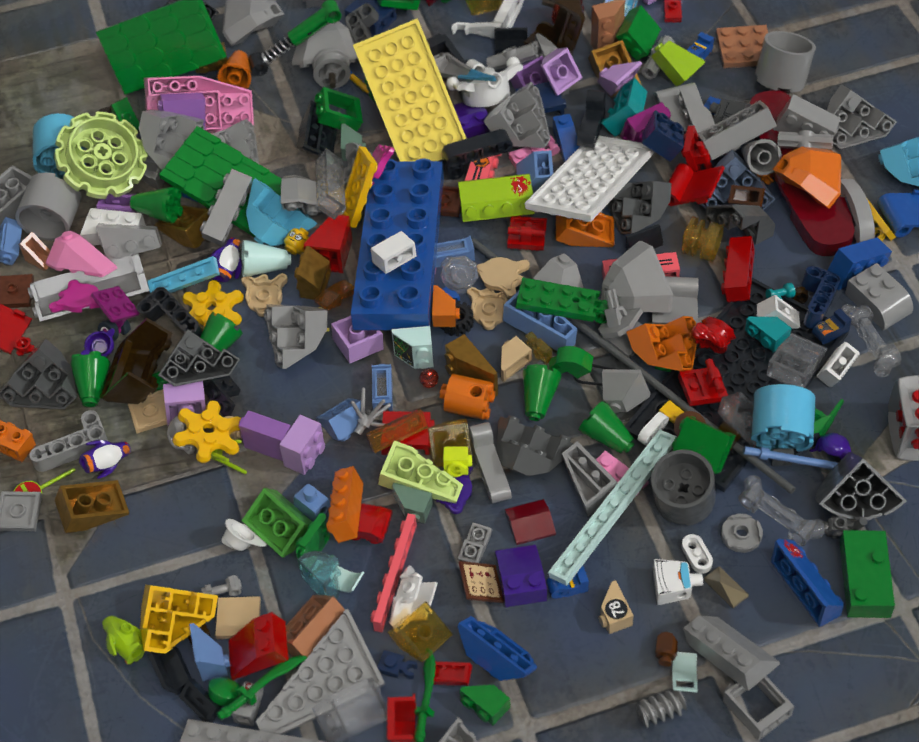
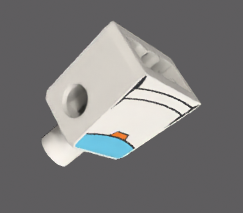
M654 559L653 576L657 605L689 599L692 586H703L702 573L690 574L687 562Z

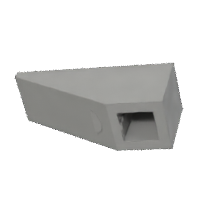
M679 87L677 97L679 104L684 106L683 115L685 120H689L690 125L688 126L695 125L697 133H700L715 125L711 112L683 87Z

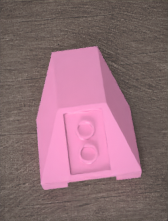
M202 76L144 78L146 110H158L157 103L160 100V94L203 93L205 97V131L213 134L245 119H248L254 125L251 90Z

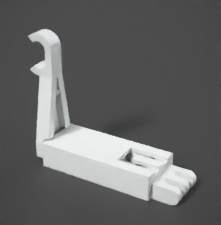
M504 0L493 22H457L452 25V32L455 34L457 30L461 29L464 30L465 35L473 33L495 38V28H512L524 0Z

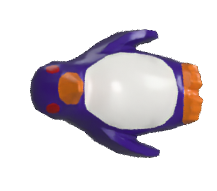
M229 238L222 247L217 248L210 255V257L214 256L217 259L220 275L213 277L212 280L228 282L234 272V278L238 279L242 270V263L239 256L240 240L237 238Z
M93 440L87 442L86 445H95V447L80 455L79 464L86 473L104 470L97 477L100 479L113 472L119 461L130 454L131 447L124 441L113 443L106 440Z

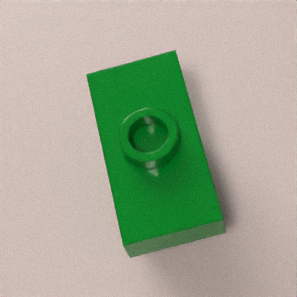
M127 97L110 105L112 109L111 114L116 115L117 121L124 119L139 131L140 123Z

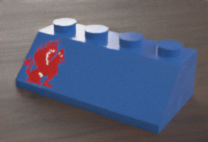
M776 540L771 563L817 625L821 627L840 617L844 607L842 599L834 594L829 582L818 573L817 566L809 561L804 549L798 546L794 540Z

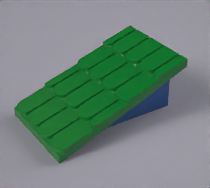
M179 0L96 32L124 94L145 88L144 78L175 77L227 57L203 0Z
M198 126L159 174L162 180L176 189H181L182 197L199 202L208 209H210L211 205H215L217 201L215 199L216 194L224 186V177L227 173L230 174L232 169L252 177V182L254 178L258 179L272 188L279 196L281 195L282 178L271 173L269 169L242 155L240 151ZM248 193L244 206H239L240 212L237 220L231 223L255 237L249 230L246 216L250 196Z

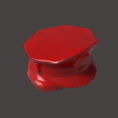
M709 316L701 320L702 323H696L691 330L692 338L696 344H700V349L710 348L714 352L722 354L727 351V345L731 343L730 341L736 339L734 330L724 321Z

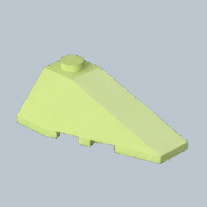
M394 441L391 446L378 485L393 490V483L432 493L433 499L457 503L463 487L462 483L446 471H441L433 465L431 460H426L418 454L415 448Z

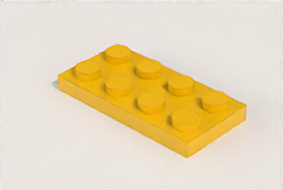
M362 146L358 148L340 205L342 215L350 217V225L353 228H357L358 222L362 218V209L366 205L367 194L372 187V178L377 171V162L367 148Z

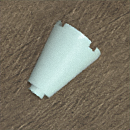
M243 240L241 250L242 277L287 269L288 265H291V254H288V251Z

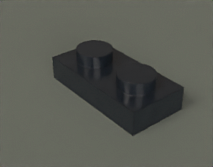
M195 679L188 680L179 695V698L203 722L213 723L217 712L222 707L211 700L209 693Z

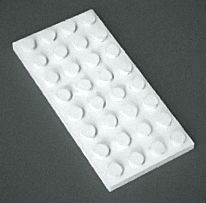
M599 136L595 148L580 146L525 202V208L534 212H543L569 219L574 218L584 222H592L655 152L640 142Z

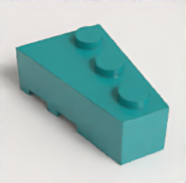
M635 78L621 86L614 99L615 105L613 109L609 108L608 110L610 115L602 121V124L614 137L621 134L628 118L644 111L647 90Z

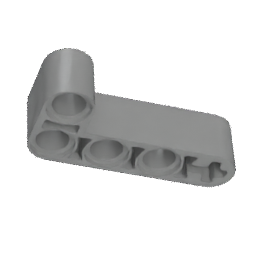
M88 410L82 414L81 422L84 429L33 448L29 456L34 468L38 472L48 471L79 459L81 454L95 447V445H86L87 442L93 440L108 441L96 411Z
M485 422L470 426L469 440L490 502L493 504L511 499V490L493 444V433L490 423Z

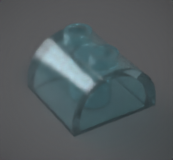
M311 551L299 557L298 561L303 580L318 595L334 596L337 599L340 593L338 577L341 575V571L337 567L339 565L337 558L333 554L328 555L321 551Z

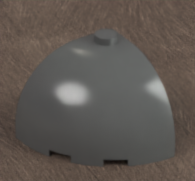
M849 452L826 476L815 497L816 501L831 513L854 520L862 517L866 520H872V518L882 515L886 516L907 502L867 461L852 452Z

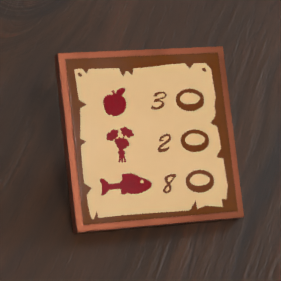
M459 562L467 600L504 602L496 565Z

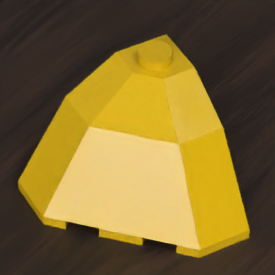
M145 585L140 622L143 651L166 654L172 647L191 635L189 624L194 623L200 627L215 617L218 596Z

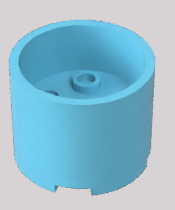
M50 114L42 117L35 123L33 127V166L38 173L56 174L55 177L64 178L65 172L58 171L56 167L54 153L59 147L55 143L63 126L70 127L69 124L71 119L74 118L73 116Z
M787 384L768 385L757 389L754 393L751 440L756 442L757 447L769 448L770 451H773V449L791 448L801 452L811 448L814 440L815 395L803 387Z

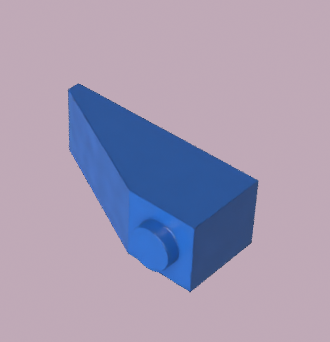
M570 113L553 117V134L560 147L564 163L579 148L577 146L575 126Z

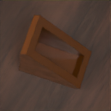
M731 185L728 203L762 207L765 189Z

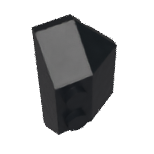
M311 100L300 124L296 148L311 155H333L337 129L318 123L316 102Z

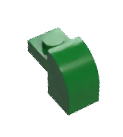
M563 346L558 348L557 356L550 359L549 370L553 371V368H555L561 374L567 371L578 379L592 371L594 356L578 347Z

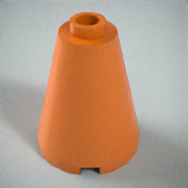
M241 50L233 52L219 69L218 81L248 89L252 79L248 55Z

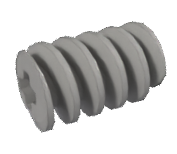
M669 690L665 691L664 695L659 693L656 695V699L650 696L648 702L645 699H641L640 705L636 704L639 717L646 728L649 727V720L656 725L657 717L662 722H665L666 714L670 719H674V711L678 716H682V709L687 711L686 702L681 691L676 690L672 692Z

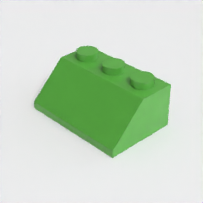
M263 488L242 519V522L284 558L297 549L296 543L307 532L311 520L277 490Z

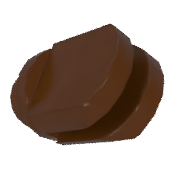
M670 632L659 634L656 640L655 654L657 659H659V665L663 667H670L672 661L677 656L678 641Z

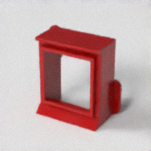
M413 694V697H387V740L391 742H415V694Z

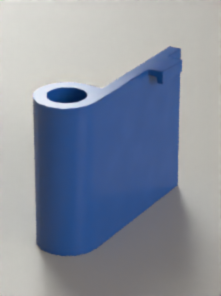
M913 190L912 193H887L879 197L877 205L896 237H904L914 227H919V190Z

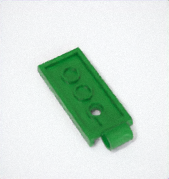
M522 277L516 309L589 322L595 320L597 323L605 324L607 323L605 309H608L607 300H598L600 291Z

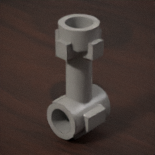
M232 575L226 578V584L212 588L208 584L201 588L202 593L211 595L229 592L230 596H238L241 594L242 585L240 579Z

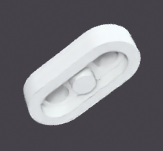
M695 534L685 536L682 541V551L691 567L698 573L709 572L712 568L713 558L703 540Z

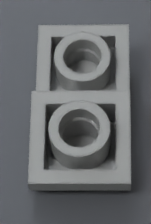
M472 522L467 539L463 542L458 560L479 563L491 537L492 528Z

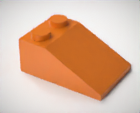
M601 212L592 222H584L579 219H569L556 215V241L570 246L613 247L614 219Z

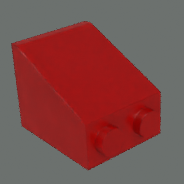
M331 214L304 243V251L306 246H310L330 261L331 272H344L353 240L350 217Z

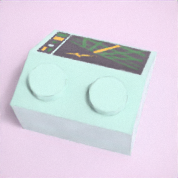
M430 326L392 329L394 355L414 369L434 367Z

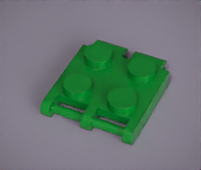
M320 513L315 521L310 522L307 532L296 543L299 568L303 567L304 571L311 567L330 540V534L327 532L328 529L325 523L327 517L324 513Z

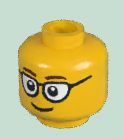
M304 228L291 229L284 238V248L293 255L304 253V243L309 238V232Z

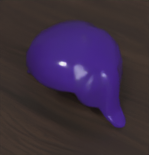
M111 328L107 332L97 331L91 333L85 339L84 350L81 352V355H87L91 351L101 352V356L107 358L114 350L113 335L115 329Z
M837 433L823 435L818 439L815 448L809 450L810 452H821L823 450L829 455L839 456L840 460L851 452L850 444L846 437Z

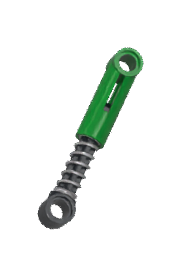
M324 1L321 9L287 33L288 37H284L283 41L279 40L280 43L275 44L273 48L270 47L269 51L265 50L264 53L255 52L251 54L248 60L252 73L256 76L266 74L269 64H271L272 60H276L277 56L280 57L281 53L290 50L291 46H299L329 23L338 22L342 14L336 1Z

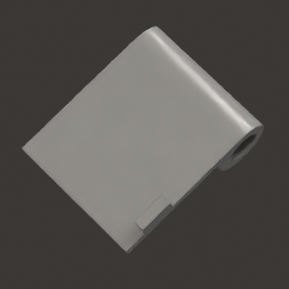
M693 82L655 91L653 94L655 105L662 102L670 110V120L680 123L684 128V132H687V127L690 123L689 120L684 118V106L679 104L677 95L679 94V87H683L703 105L696 84Z
M666 276L673 293L672 312H652V324L664 325L682 316L693 317L696 323H698V278Z

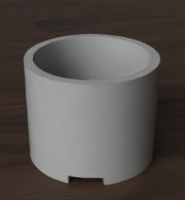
M773 31L767 33L764 37L755 71L757 81L765 87L776 91L778 88L789 89L790 92L803 90L816 50L815 44L808 38L792 32Z
M43 172L32 176L15 217L19 226L28 234L33 232L39 239L55 241L62 233L70 230L82 196L80 191L73 189L65 180L55 177L56 174Z

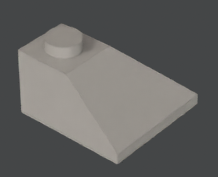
M565 253L551 258L533 277L534 280L584 288L577 264Z
M603 369V401L608 403L615 413L628 412L650 397V391L641 370Z

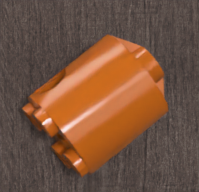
M453 373L449 378L448 384H442L439 397L444 399L445 412L488 420L491 412L489 405L490 402H494L496 391H493L494 383L491 381Z

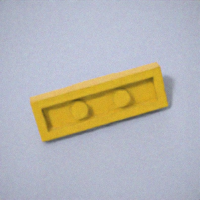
M868 200L874 224L879 226L875 227V235L880 233L878 238L881 241L886 236L892 241L896 236Z

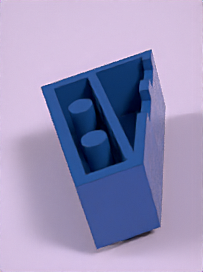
M878 237L838 249L827 271L835 273L840 277L841 280L837 289L839 291L847 286L849 279L872 265L878 263L881 267L885 266L889 261L888 258L892 251Z

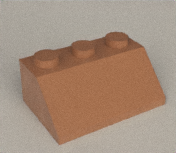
M614 0L592 6L591 45L594 50L619 41L615 36L624 21L625 0Z
M313 594L286 625L288 653L293 657L307 656L308 658L315 646L343 614L345 609L334 596Z

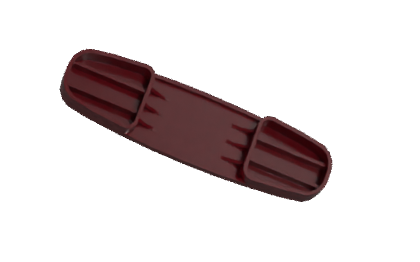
M770 90L755 94L751 98L750 104L761 100L769 108L776 123L778 115L791 97L783 91ZM772 128L754 139L755 141L769 139L778 144L779 131ZM780 148L781 158L795 149ZM775 172L772 173L791 209L790 220L813 253L820 256H834L839 248L852 244L855 229L845 197L840 195L828 209L819 205L806 191L784 182Z

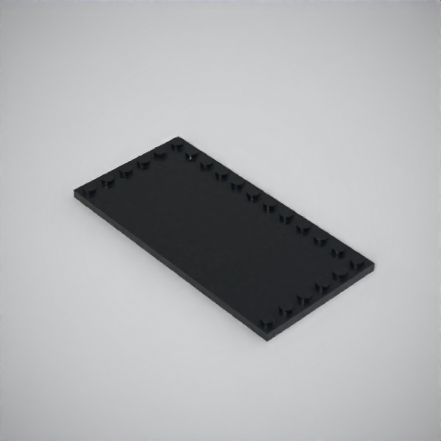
M752 277L750 300L729 302L716 317L728 324L734 330L736 339L731 340V343L727 345V351L719 354L710 348L700 349V344L696 346L693 369L707 368L705 361L712 359L715 367L717 366L729 396L728 400L691 407L718 428L725 422L742 436L738 443L743 447L759 449L756 446V442L751 440L755 391L761 387L775 384L795 385L806 389L836 348L847 337L849 331L826 344H822L812 334L813 329L806 327L803 323L808 307L784 295L781 296L783 301L799 311L800 328L791 329L790 339L775 352H772L745 331L747 318L749 316L757 317V304L767 299L766 290H775ZM672 370L662 381V384L688 403L678 378L679 371ZM657 389L625 425L632 437L637 441L641 430L654 417L653 409L656 403L662 400H669ZM666 403L660 404L656 409V413H658L659 409L663 407ZM669 420L662 431L677 436L674 431V423ZM731 449L722 471L714 474L715 487L725 492L748 463V460L734 449Z

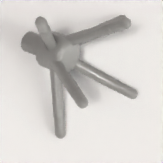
M364 387L361 389V412L356 403L351 401V405L359 417L357 420L359 424L355 432L362 435L365 428H369L370 425L395 430L396 426L373 422L383 411L391 407V404L388 403L381 408L385 403V399H382L369 415L365 414Z

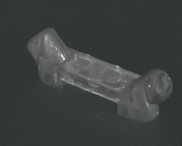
M848 304L843 305L842 310L852 319L851 325L855 326L859 337L863 338L867 344L868 351L876 358L873 372L880 377L889 376L892 367L901 364L902 360L898 349L894 343L888 345L884 343L872 325L874 314L868 305L864 304L858 307Z
M751 475L744 479V491L738 496V500L743 507L753 514L758 509L789 529L787 538L794 540L800 546H805L810 539L822 538L824 535V523L821 519H803L793 509L781 504L776 497H771L763 491L760 477Z

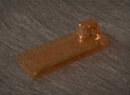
M419 408L366 434L372 451L376 453L391 446L394 441L399 442L428 428L423 411Z

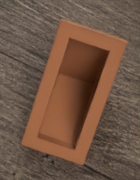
M31 232L19 244L25 261L46 271L49 268L46 265V260L50 250Z

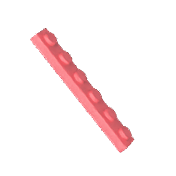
M408 513L406 520L401 522L400 538H396L394 550L396 551L394 556H390L388 564L390 569L388 574L385 573L382 584L384 588L382 592L379 591L377 609L373 610L370 621L373 623L374 631L383 633L417 527L416 515Z

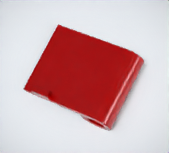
M677 164L668 183H671V197L668 205L676 206L695 201L697 204L707 203L725 167L718 166L694 172L687 164Z
M0 304V350L11 354L15 349L13 348V343L23 336L32 322V318L16 308L13 310Z

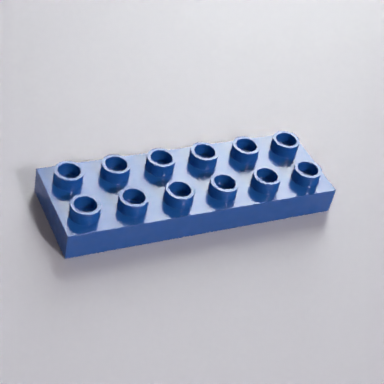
M423 158L416 161L396 162L393 159H389L379 179L375 177L372 179L374 185L367 194L351 308L353 330H392L430 326L444 182L443 161H431ZM402 231L415 242L416 257L385 274L372 262L371 248Z

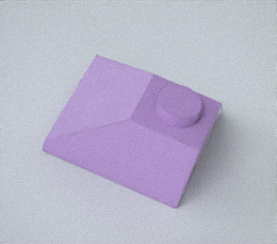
M568 48L555 49L544 57L541 67L556 96L582 79Z
M638 61L612 65L609 69L606 67L599 73L600 77L597 82L612 96L622 85L636 76L642 63Z

